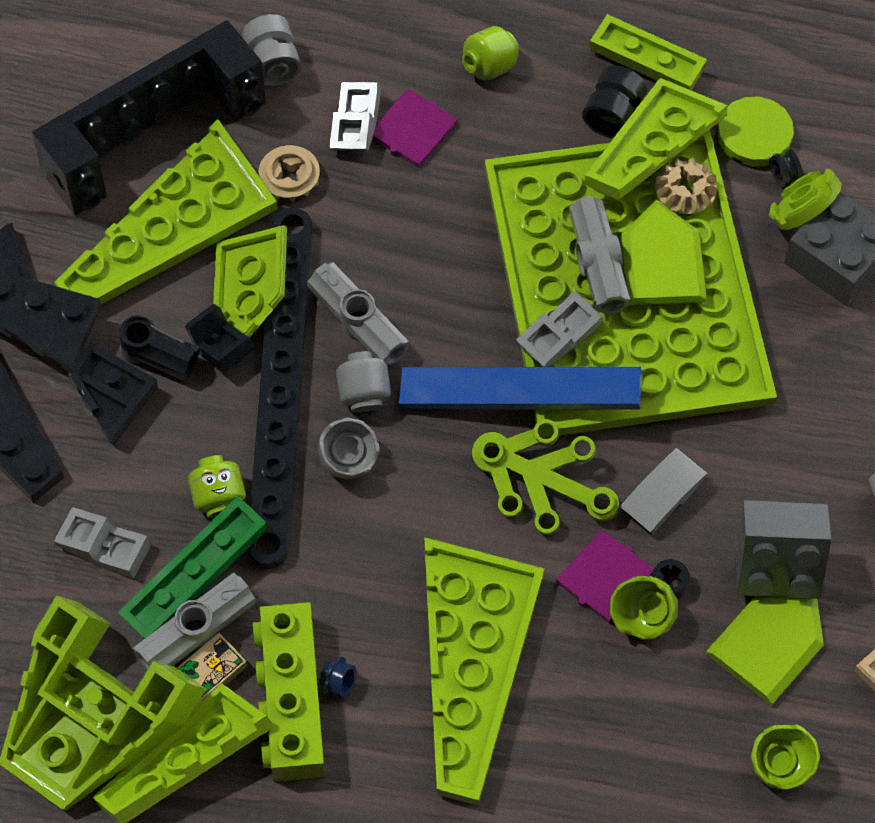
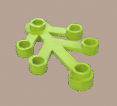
M540 420L534 429L510 438H506L497 432L481 435L475 441L472 448L473 460L481 470L492 474L500 497L498 508L503 516L516 518L522 513L524 507L521 497L513 491L507 469L523 476L536 513L535 526L543 535H553L560 527V519L557 513L551 509L544 486L586 505L589 515L598 522H608L618 514L619 500L613 490L606 487H598L592 490L552 471L577 461L580 463L591 461L595 456L596 449L594 442L589 437L579 436L572 441L571 446L528 460L515 453L537 444L550 446L558 440L559 430L552 420ZM545 426L553 428V436L549 439L541 438L539 436L541 428ZM581 443H586L591 447L590 452L585 456H580L575 452L576 447ZM491 445L499 447L498 456L495 458L486 457L485 450ZM605 496L610 500V504L606 509L600 510L595 507L594 503L598 497ZM510 498L518 501L517 509L512 512H508L503 508L504 502ZM549 515L555 519V524L552 528L544 529L540 526V520L544 516Z

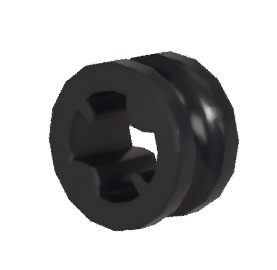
M792 149L783 150L781 156L778 153L770 155L769 165L772 175L781 187L789 185L790 179L796 181L803 176L799 158Z
M663 560L654 568L652 577L663 581V574L667 573L668 577H670L671 573L677 575V587H673V583H670V588L678 600L687 591L690 578L689 571L678 560Z

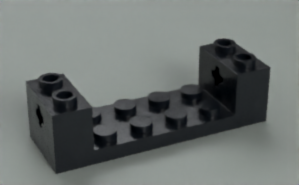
M228 20L222 22L32 131L42 174L74 216L84 210L95 208L107 197L99 158L107 154L111 148L125 140L134 139L141 131L156 122L167 120L175 111L189 103L198 102L208 92L212 93L234 122L244 116H251L258 112L266 104L261 59Z

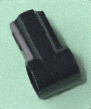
M131 316L121 324L119 329L121 349L126 361L135 365L148 364L183 381L191 375L200 354L199 347L155 328L152 321L144 316ZM137 337L146 339L142 343L136 344L131 342L132 339Z

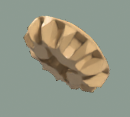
M294 145L281 146L267 153L260 163L259 177L277 200L283 197L289 198L294 202L298 196L305 195L308 197L310 190L314 186H318L320 175L319 163L315 156L305 148ZM281 166L289 172L296 171L297 181L289 177L282 179L283 171Z
M676 157L673 163L663 165L660 173L656 176V195L661 203L676 213H698L708 208L716 197V175L709 171L707 163L700 165L695 163L693 157L688 161H680ZM681 176L686 178L689 183L695 182L693 183L692 195L685 186H679Z

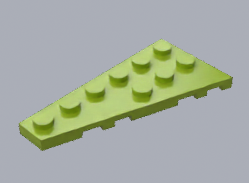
M217 119L209 127V133L199 143L194 142L186 150V156L174 168H168L128 208L129 213L118 224L113 223L104 232L105 237L92 250H86L55 281V286L99 298L102 305L278 209L277 201Z
M424 537L437 795L479 805L545 568Z

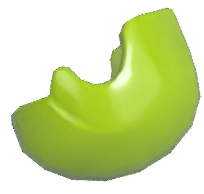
M637 576L617 586L610 598V616L616 628L622 634L632 635L642 640L656 639L670 631L677 620L678 600L670 586L661 579L652 576Z
M797 724L774 725L765 729L755 739L750 759L755 775L768 787L790 790L804 785L816 773L820 753L816 739L803 727Z

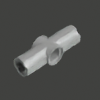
M594 196L583 197L569 207V214L577 240L576 255L582 276H587L596 311L602 312L605 315L619 313L623 308L628 307L630 303L622 272L623 260L620 242L617 235H612L602 199H596Z
M334 262L330 264L324 263L314 271L311 278L307 281V286L341 322L343 332L350 338L357 339L367 351L372 353L374 358L382 359L387 365L392 366L400 360L409 348V341L378 310L373 296L365 290L358 289ZM354 312L365 313V315L361 317H355L350 314Z
M232 573L199 599L182 603L176 610L175 617L133 647L134 653L146 670L149 669L153 661L174 666L192 651L199 650L216 633L255 605L256 598L243 579ZM193 620L205 622V625L199 630L191 631L185 628Z

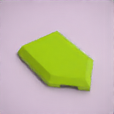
M656 199L621 234L625 283L630 297L629 305L706 302L699 231Z
M285 225L216 242L213 304L221 308L229 324L249 338L283 299L285 294L287 227Z
M755 596L705 654L772 706L824 646L818 600Z

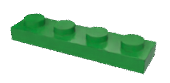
M237 496L118 611L119 615L143 639L147 638L175 617L176 610L182 603L197 599L269 528L268 524Z

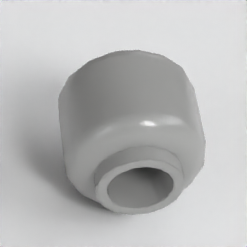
M369 351L349 354L348 361L342 363L336 370L339 399L344 405L351 407L352 412L362 413L379 410L383 407L382 402L386 401L391 395L388 366L382 359L372 358V353Z

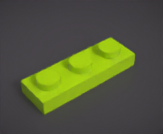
M608 14L590 40L589 50L657 81L662 78L691 91L706 68V58Z

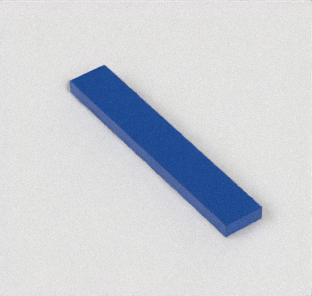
M402 367L399 405L402 410H640L641 367Z

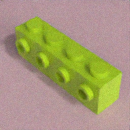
M311 603L260 607L261 622H253L255 648L263 647L264 661L256 662L257 686H266L267 701H260L258 705L259 710L267 715L274 726L269 730V742H261L263 768L272 769L274 782L325 777Z

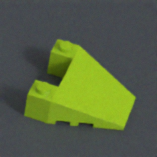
M57 595L34 632L31 646H34L28 671L23 672L20 685L24 687L18 710H13L0 757V765L60 809L67 810L185 726L207 689L177 668L153 661L138 687L133 691L89 660L110 623L81 603Z

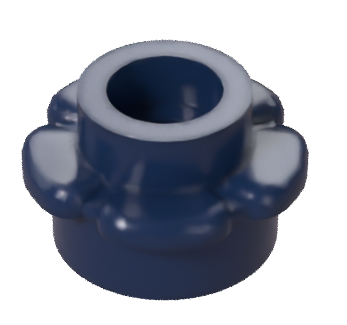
M338 657L334 662H327L320 674V685L324 687L325 695L332 698L336 695L342 698L347 697L355 684L356 667L346 663L344 657Z

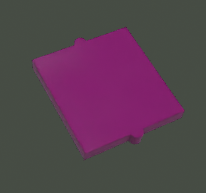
M407 88L378 121L372 139L389 149L391 155H399L420 168L457 125L458 118L438 107L436 101H428Z
M601 529L558 576L556 583L578 599L579 606H587L609 624L612 621L610 616V598L617 586L633 577L652 576L654 569L632 553L631 546H623Z

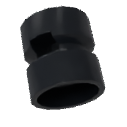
M610 66L603 70L595 85L596 91L590 95L582 111V118L585 124L591 130L608 138L616 136L647 93L645 81L637 73L621 66Z

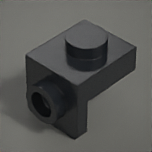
M216 304L209 306L185 326L193 344L200 349L199 355L223 372L239 363L243 357L254 350L250 338L229 324L221 308Z

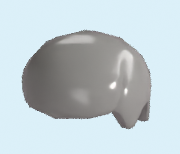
M349 417L330 423L322 432L317 449L321 465L332 476L345 480L360 478L367 474L373 468L380 452L374 431L364 421Z

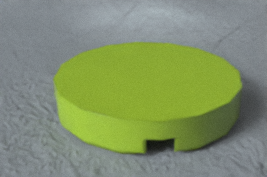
M744 97L732 102L727 107V116L718 123V142L726 155L732 159L734 156L736 159L741 160V164L750 167L769 165L770 155L778 153L781 156L783 150L790 148L794 135L793 120L786 109L773 100L763 97Z
M825 169L823 175L819 170L812 171L800 177L783 190L781 194L783 200L779 205L775 202L772 203L769 216L779 229L789 230L799 227L823 212L836 199L841 191L842 183L831 169Z

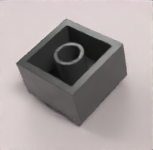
M840 191L836 199L823 212L804 223L789 241L784 264L845 306H848L875 275V214Z
M743 500L735 555L737 595L821 599L831 545L828 504Z

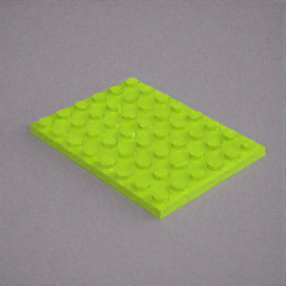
M710 129L665 164L673 163L676 157L680 161H688L693 157L695 163L700 165L707 163L709 171L716 175L717 193L714 201L708 208L694 214L676 213L699 231L706 302L629 305L615 314L605 315L602 312H598L603 316L604 322L574 349L548 367H641V409L533 410L536 424L543 419L552 420L557 425L560 436L761 407L776 403L777 394ZM609 143L485 160L484 169L518 337L543 313L549 316L574 291L595 309L587 276H582L577 261V240L569 214L570 205L576 203L580 198L588 196L602 199L612 235H617L622 252L621 234L656 199L659 200L655 191L656 176H658L662 167L620 200H617L585 186L586 173ZM681 176L679 186H685L692 195L693 183L695 182L689 183L686 178ZM623 265V267H622V272H623V276H624V279H625V275H624V265ZM521 347L524 367H542ZM545 426L539 431L541 438L552 437L554 434L553 428Z

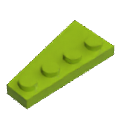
M660 78L586 173L585 186L620 200L727 116L728 105Z
M221 683L197 704L185 726L127 766L95 794L93 799L117 823H127L274 726L267 715Z

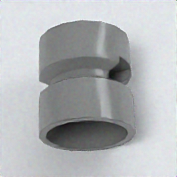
M268 14L259 16L245 25L242 37L262 61L264 86L282 85L293 80L301 71V62L294 45L289 22L286 18L280 15Z

